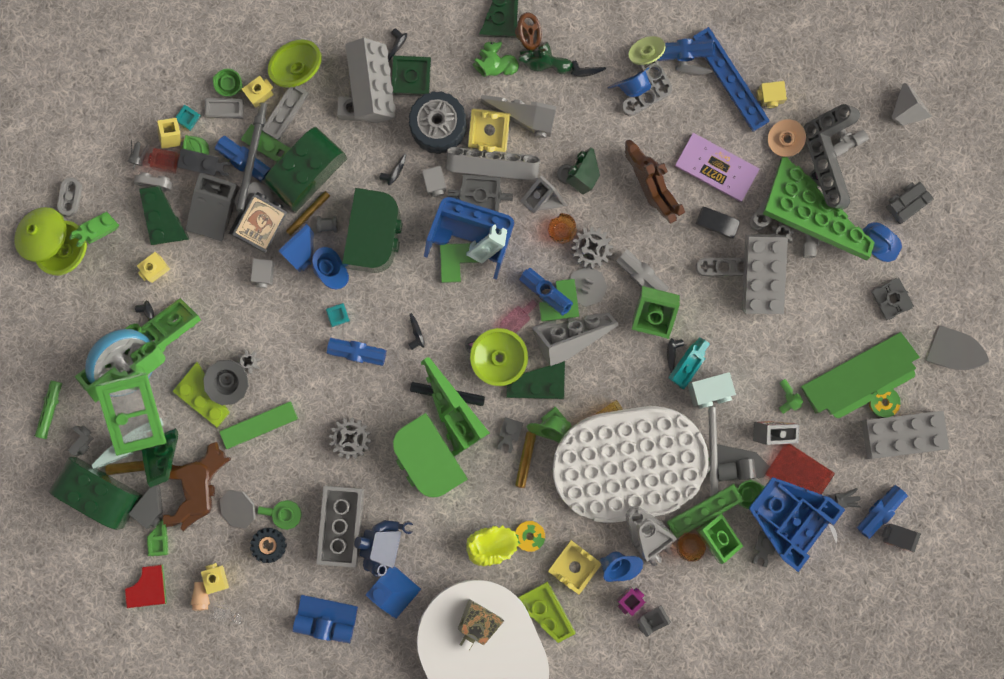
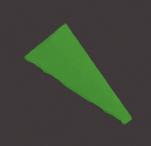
M430 357L421 361V365H424L428 374L426 380L428 383H431L434 393L432 397L440 420L445 423L448 434L446 437L447 440H451L454 449L452 454L455 457L490 433Z

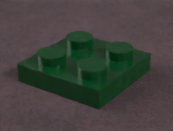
M393 55L392 94L422 96L430 93L431 57Z

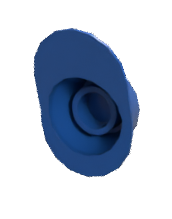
M649 67L607 88L618 86L627 96H640L651 88L646 73Z
M872 222L862 229L864 234L875 242L872 254L876 258L884 262H891L897 259L902 249L901 240L888 227L881 223Z
M328 247L316 250L312 258L314 274L330 289L337 290L345 287L349 281V274L337 252Z
M614 551L606 557L600 558L604 572L603 577L607 582L631 580L643 569V561L638 556H625L618 551Z

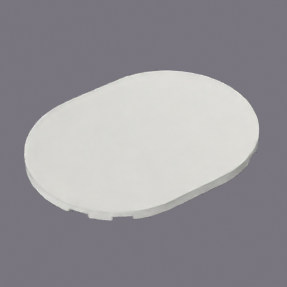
M646 406L600 413L587 417L575 424L560 440L553 458V479L561 499L564 500L571 510L580 516L603 523L626 521L627 511L632 507L638 506L655 517L679 509L681 505L696 495L707 474L708 451L704 438L695 424L686 416L672 409ZM634 513L632 520L639 519L641 514Z
M484 580L458 582L438 593L423 612L418 625L416 643L418 656L428 679H549L547 656L529 613L518 597L505 587ZM469 599L504 620L503 624L485 645L475 641L470 651L459 645L465 634L458 630Z

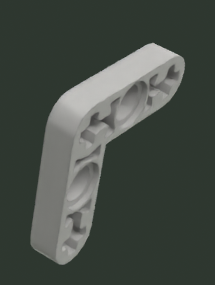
M657 60L648 66L649 69L646 70L651 88L645 93L652 96V101L645 103L642 100V95L629 97L622 105V111L625 115L634 116L670 95L672 85ZM647 64L639 65L641 70L646 69L644 66H647ZM652 68L657 69L659 76L651 77L649 70ZM661 77L663 78V80H661L662 86L668 87L666 90L667 93H664V91H659L660 84L658 82L654 84V82L660 80ZM636 98H638L639 103L643 106L640 108L639 104L636 105L633 112L626 109L627 103L633 105L637 102Z

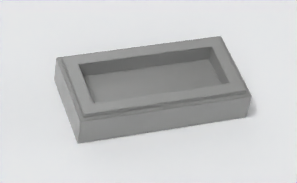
M205 98V118L243 119V99Z

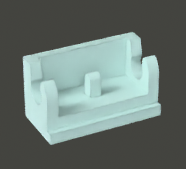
M493 225L490 228L489 235L477 244L476 241L470 244L467 256L482 264L505 246L507 230L502 228L499 234H497L495 231L496 225Z

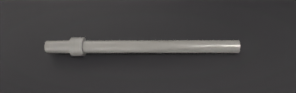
M708 406L711 496L718 492L716 406Z

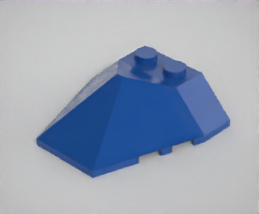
M774 477L769 480L749 507V510L781 559L797 572L800 571L810 556L807 552L828 524L834 525L845 511L843 507L830 497Z

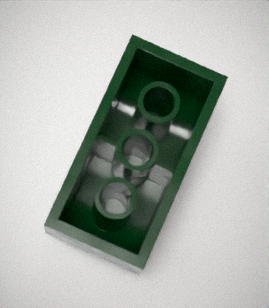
M313 127L273 166L266 175L264 183L296 213L348 158L320 129Z
M355 188L342 263L346 269L380 273L391 266L395 252H399L400 241L398 234H402L403 229L400 210L391 195L380 191Z
M68 457L49 490V493L58 500L96 522L115 530L125 527L130 518L129 513L143 496L101 470L93 469L92 465L78 457Z

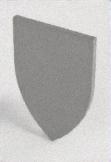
M939 326L926 359L928 362L953 370L975 369L990 362L983 347L973 337L944 326Z

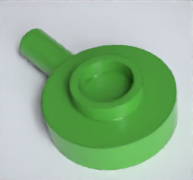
M290 500L279 502L274 509L260 506L258 508V514L272 516L275 525L285 530L296 527L302 518L299 505Z

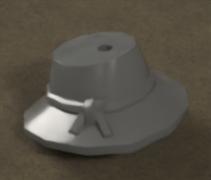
M219 360L207 368L203 378L205 392L212 401L220 405L235 404L244 398L249 387L246 371L241 364L232 360Z

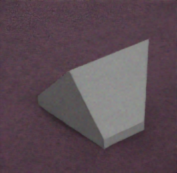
M903 83L892 119L897 124L903 126L932 117L915 91L907 83Z
M542 175L520 200L533 213L567 206L557 190Z

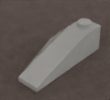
M481 95L482 104L496 112L510 113L511 121L535 133L536 137H551L557 106L532 101L531 105H526L517 99L507 102L508 100L502 97Z
M610 313L586 316L581 321L574 320V318H568L567 323L556 324V320L532 327L542 356L552 366L570 359L617 327L618 322Z

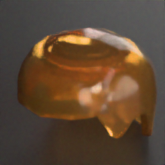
M560 213L558 217L551 219L548 226L549 237L555 243L566 244L575 237L577 232L575 219L565 213Z
M686 532L678 539L676 550L679 557L684 561L696 562L704 556L706 546L697 533Z

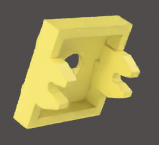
M473 108L471 110L468 147L477 148L479 151L506 152L510 113ZM491 124L494 126L495 133L493 135L485 133L484 128L486 125Z
M570 540L548 572L579 595L602 564ZM573 561L578 562L581 566L577 573H573L569 569V565Z

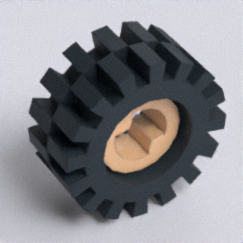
M261 529L253 535V539L250 541V551L252 550V555L256 557V560L262 561V563H273L285 554L287 547L286 538L278 529ZM266 540L269 543L273 542V549L271 551L263 547Z

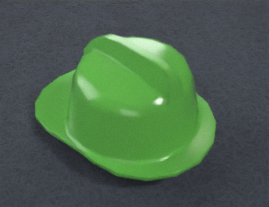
M549 416L541 424L530 423L526 427L531 433L559 443L571 428V423L558 416Z

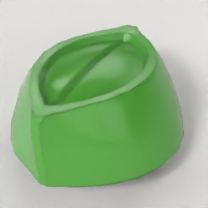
M223 69L213 77L214 88L220 95L229 97L242 92V80L239 73L235 70Z
M185 135L182 149L209 155V145L203 138Z
M753 480L741 483L738 491L744 501L738 505L749 509L764 486Z

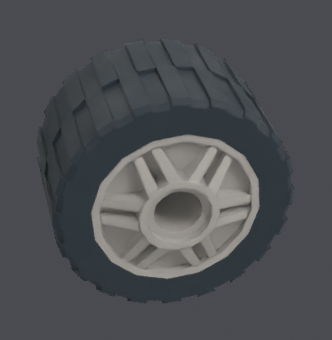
M433 91L418 98L414 105H412L409 113V127L412 137L420 148L429 153H447L449 148L457 147L461 144L466 134L467 123L464 108L459 103V100L451 94L442 91ZM436 121H441L440 124H434Z

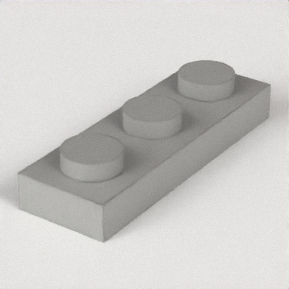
M299 86L288 88L262 128V131L279 141L309 93Z

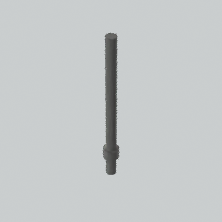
M262 102L259 104L257 116L254 117L253 125L255 126L236 207L238 211H244L261 130L265 126L267 104Z

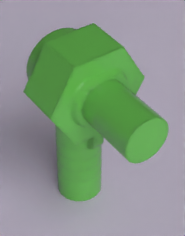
M786 379L782 380L779 384L786 393L787 402L779 407V409L784 414L791 408L795 411L802 407L801 404L804 401L798 393H793V389Z

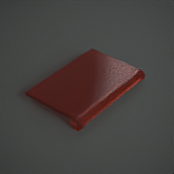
M783 444L782 449L765 474L770 478L774 477L822 495L835 472L792 444Z

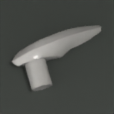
M679 61L680 66L676 68L677 71L686 74L712 73V70L687 65V61Z

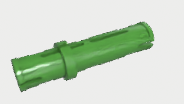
M50 380L46 397L44 396L43 409L34 435L35 437L47 439L56 404H59L58 397L63 383Z

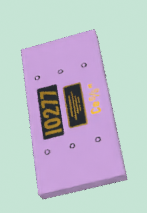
M695 133L690 137L674 166L739 202L743 201L760 170L758 167Z

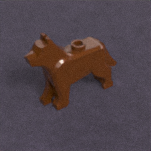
M632 140L625 141V157L632 165L649 205L656 208L668 223L671 224L677 221L676 215L680 216L686 212L683 205L677 203L666 187L663 175L668 173L665 163L659 164L652 157L646 156Z
M218 442L208 445L206 454L198 461L183 466L172 464L169 479L181 480L186 500L179 506L174 516L163 515V525H166V527L182 523L180 529L184 532L197 520L211 512L212 496H215V487L211 485V480L225 464L231 461V457H226L225 452L219 449Z

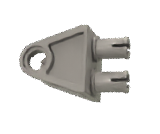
M638 506L632 507L627 511L626 521L631 542L646 561H649L652 566H657L658 564L654 559L661 563L662 558L658 553L665 549L667 554H673L670 547L676 552L678 548L674 543L677 540L676 537L659 519ZM634 513L641 514L637 521H632Z

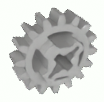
M591 227L589 232L584 228L583 234H576L578 240L573 239V243L576 244V246L571 247V250L576 251L573 254V258L579 257L577 263L584 262V268L588 264L591 265V269H594L595 264L600 268L602 266L601 261L607 263L608 259L606 256L611 257L612 255L608 251L613 249L612 245H608L612 239H606L607 232L601 234V228L594 231L593 227ZM592 236H596L600 240L593 239ZM584 239L585 246L579 249L580 242ZM589 242L592 246H597L595 253L592 250H588ZM605 247V252L600 257L599 250ZM583 256H590L593 260L586 259Z
M344 418L343 424L336 422L338 428L331 429L335 433L334 435H329V437L333 438L334 441L329 444L335 445L333 452L340 451L339 457L346 454V459H350L351 455H353L354 459H357L358 453L363 456V449H369L366 443L371 442L370 439H367L371 432L365 431L368 426H361V420L355 423L354 418H351L350 422ZM346 426H355L357 429L349 431ZM340 432L342 434V439L338 443V434ZM347 434H349V435L356 434L355 437L353 438V440H354L353 443H351V442L345 443L346 440L348 439V438H347ZM363 435V442L360 446L358 443L359 436ZM351 446L355 451L348 452L343 449Z

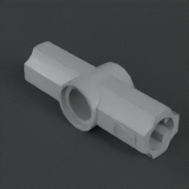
M628 249L616 261L640 287L645 286L665 292L669 289L655 275L654 270L649 265L641 262Z

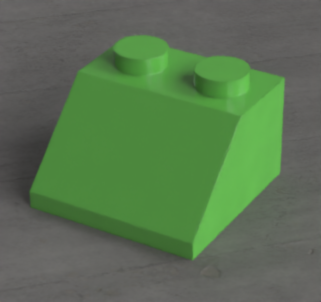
M722 514L707 521L696 530L719 564H724L743 547Z

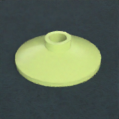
M649 36L642 38L630 48L629 59L637 65L652 63L663 55L666 46L660 37Z

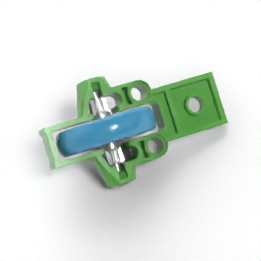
M179 298L142 327L134 323L125 329L110 332L100 338L88 353L85 369L74 377L95 403L99 401L95 388L97 384L142 373H147L149 379L152 372L164 363L166 357L163 352L166 346L194 327L201 319ZM138 386L109 394L110 396H123L140 388Z

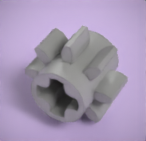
M781 222L778 223V228L775 226L771 227L772 231H774L772 235H778V232L781 231L788 237V242L792 241V238L789 236L794 231H790L789 226H784Z
M245 350L243 356L238 355L241 359L237 363L241 364L245 371L248 369L249 373L253 374L252 369H260L257 366V362H260L261 359L255 357L257 352L254 351L250 355L249 351ZM251 358L252 365H247L245 359Z

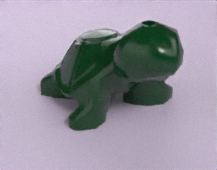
M543 42V45L538 47L539 50L534 52L527 49L519 51V61L533 71L539 72L553 68L558 74L563 75L572 68L571 60L552 56L548 42Z

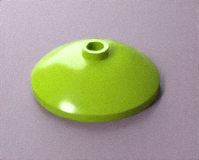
M303 39L291 41L280 47L273 54L268 64V75L273 83L280 87L290 88L302 85L309 81L319 69L322 60L321 52L312 41Z
M49 207L37 208L25 215L18 224L14 236L15 248L19 255L31 262H42L54 256L62 247L66 237L67 227L63 216L58 211Z
M65 220L67 232L64 243L59 251L45 261L36 262L38 267L49 275L60 276L71 272L80 264L86 253V240L82 246L77 247L76 244L79 239H69L71 233L79 227V225L72 221Z
M503 328L491 329L481 334L475 340L470 353L471 366L475 374L483 382L493 386L509 385L518 380L524 373L528 363V351L525 343L516 333ZM497 355H502L503 360L501 362L496 361L495 357Z

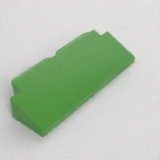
M899 332L802 385L801 389L815 414L827 409L830 415H833L835 418H841L872 401L871 393L876 391L878 395H883L914 378L916 367L912 362L920 357L902 332Z

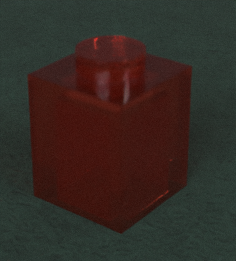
M153 148V152L149 154L148 163L153 170L176 174L179 154L174 151Z

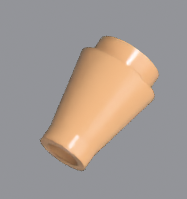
M194 582L190 604L194 611L208 610V605H210L204 582Z

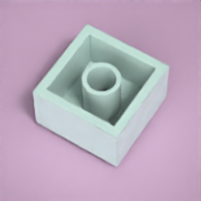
M730 372L688 384L693 406H699V409L712 406L713 401L716 400L718 404L732 400L731 396L736 395Z

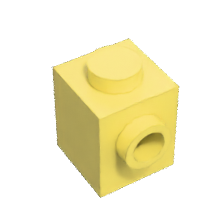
M261 76L242 88V91L255 108L261 102H265L274 95L271 91L273 86L267 79L263 80Z
M784 81L762 83L756 95L757 100L761 101V106L775 108L778 107V104L785 103L787 97Z
M177 118L158 120V136L161 149L181 146Z
M156 252L137 265L140 269L138 272L140 277L144 281L148 280L151 283L170 270L162 257Z
M217 563L205 566L206 570L202 571L201 575L206 594L229 588L223 565L218 567Z

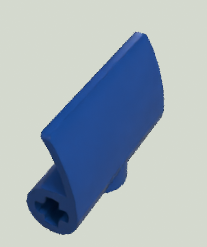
M301 595L293 632L313 636V638L321 640H333L350 644L358 607Z

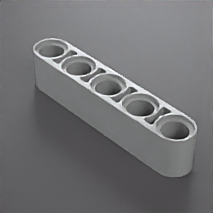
M451 147L447 150L446 169L451 172L535 180L539 175L540 158L534 155L499 151L487 152V150L479 151L478 149Z

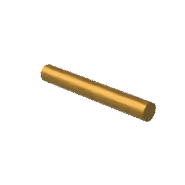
M324 191L286 232L292 236L330 195Z

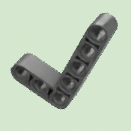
M841 104L807 122L804 126L806 143L826 204L829 207L841 210L849 206L850 196L830 136L855 124L859 120V110L847 104Z

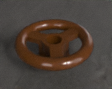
M530 12L523 13L520 16L515 30L517 39L520 40L523 47L527 50L537 49L542 40L540 22ZM530 18L533 24L528 26L524 20ZM536 30V40L533 44V35Z

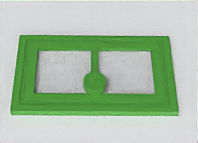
M147 373L95 385L116 456L166 443Z

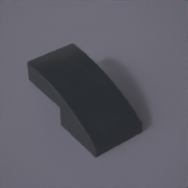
M702 206L696 221V225L709 231H715L730 239H734L740 223L739 220L704 206Z

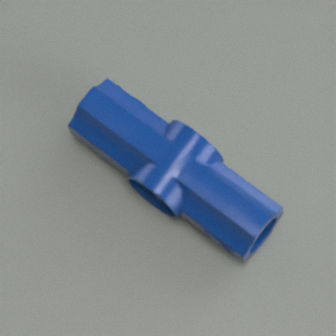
M680 39L677 42L665 43V51L657 60L692 61L694 58L714 57V40L694 41L693 39Z
M224 135L217 142L215 150L229 159L236 169L244 172L249 149L244 146L240 147ZM255 158L252 176L262 182L271 168Z
M531 268L526 269L519 279L520 282L539 296L542 302L550 305L562 316L571 309L573 302L558 291L550 281L545 280ZM550 289L549 293L542 294L543 290Z
M331 337L327 346V354L344 357L354 362H366L380 366L384 365L387 350L367 346L365 343L349 342Z
M893 485L882 499L877 500L871 506L869 513L856 527L858 531L870 539L882 525L891 520L895 510L908 497L906 492L897 485Z

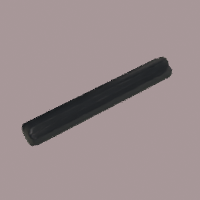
M412 382L410 385V391L413 393L432 396L434 393L431 385ZM457 391L466 403L478 406L484 405L485 396Z

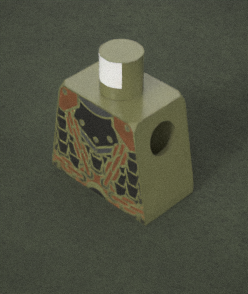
M469 599L458 626V630L465 634L459 645L469 651L475 641L485 645L503 624L504 620Z

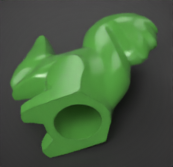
M486 42L484 50L480 49L479 53L482 59H474L473 67L483 77L496 76L502 72L504 75H513L518 71L519 63L514 56L505 55L500 58L497 55L502 42Z

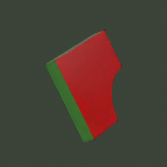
M163 565L142 567V575L139 581L132 587L125 589L127 608L167 603Z

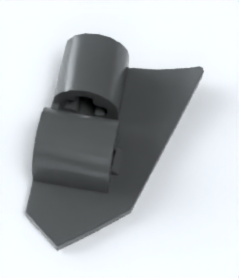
M717 444L718 481L764 478L770 469V466L757 452Z

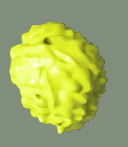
M503 525L500 528L492 526L475 531L467 538L466 551L469 560L478 566H491L501 564L502 561L510 559L511 555L517 551L516 547L519 546L515 531H511L510 528H504Z

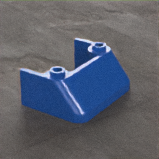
M446 197L439 205L428 234L424 257H428L433 243L445 245L449 243L451 236L479 243L489 235L490 228L496 225L495 231L497 234H499L502 228L507 230L505 246L489 258L490 261L497 263L493 279L497 280L513 231L514 220L509 215L452 197Z

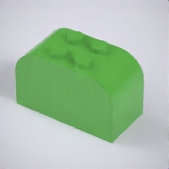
M427 413L410 422L396 433L393 441V448L398 457L396 462L401 470L405 469L408 476L406 478L412 487L416 486L423 495L440 497L468 480Z

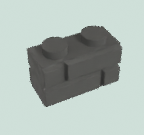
M920 181L915 185L913 182L903 189L905 193L901 196L897 193L888 200L890 204L886 208L899 224L904 223L934 200Z

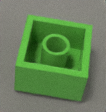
M642 286L632 318V330L669 339L679 310L680 295Z

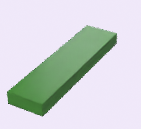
M290 401L219 432L226 449H230L298 420V417Z
M733 483L668 520L667 524L677 539L738 505L744 499Z

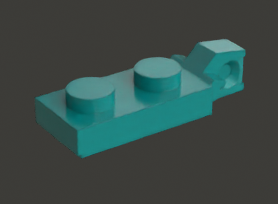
M699 337L685 352L668 379L684 390L706 359L704 358L705 351L710 343Z

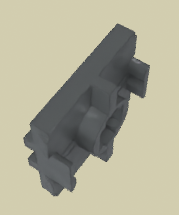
M895 278L891 282L871 291L886 320H890L896 315L914 307L908 295L909 292L905 290L900 278ZM893 294L897 300V302L894 304L889 299V295Z

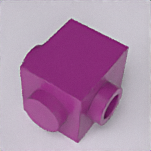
M629 587L617 599L620 603L617 607L625 615L629 613L633 616L646 603L642 599L645 595L637 587L635 589Z

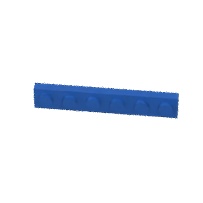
M707 27L692 37L694 41L714 40V57L704 58L752 132L770 122L769 118L711 29Z

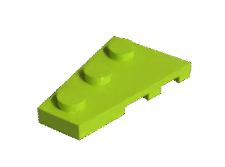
M196 362L172 392L218 428L230 414V411L226 405H220L209 398L204 390L203 378L205 373L199 362Z
M548 581L518 597L525 606L529 616L534 618L557 643L576 634Z

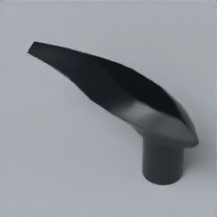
M397 28L391 32L396 40L388 54V62L407 39V33L402 34Z
M572 61L573 71L571 74L577 77L591 76L606 70V67L580 68L577 61Z
M406 154L400 158L390 174L381 173L379 179L388 182V185L393 184L403 169Z
M146 300L144 304L135 306V312H144L148 321L155 317L149 301Z
M410 313V321L416 339L408 343L411 350L418 346L424 348L423 334L416 318Z
M671 338L668 343L667 361L670 373L675 368L676 348L684 346L682 339L674 341Z

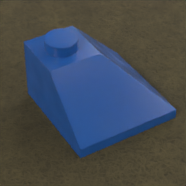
M306 224L278 250L299 272L307 270L312 265L314 232Z
M394 565V568L389 567L387 569V573L379 578L366 593V596L383 611L397 619L421 591V588Z

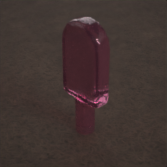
M532 299L523 309L517 306L501 321L499 327L517 333L530 321L528 314L538 304Z

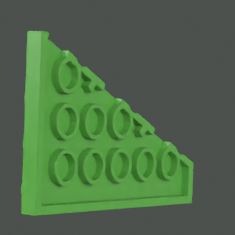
M781 157L763 215L867 261L871 257L875 242L864 234L859 226L856 227L843 210L829 207L826 204L824 195L818 189V185L803 172L799 165L796 167L787 157Z

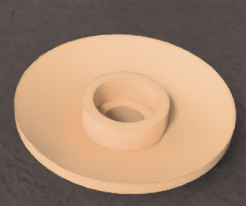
M791 119L777 122L772 126L768 134L770 149L781 157L796 155L802 150L806 142V133L803 126ZM791 137V141L786 143L785 138Z

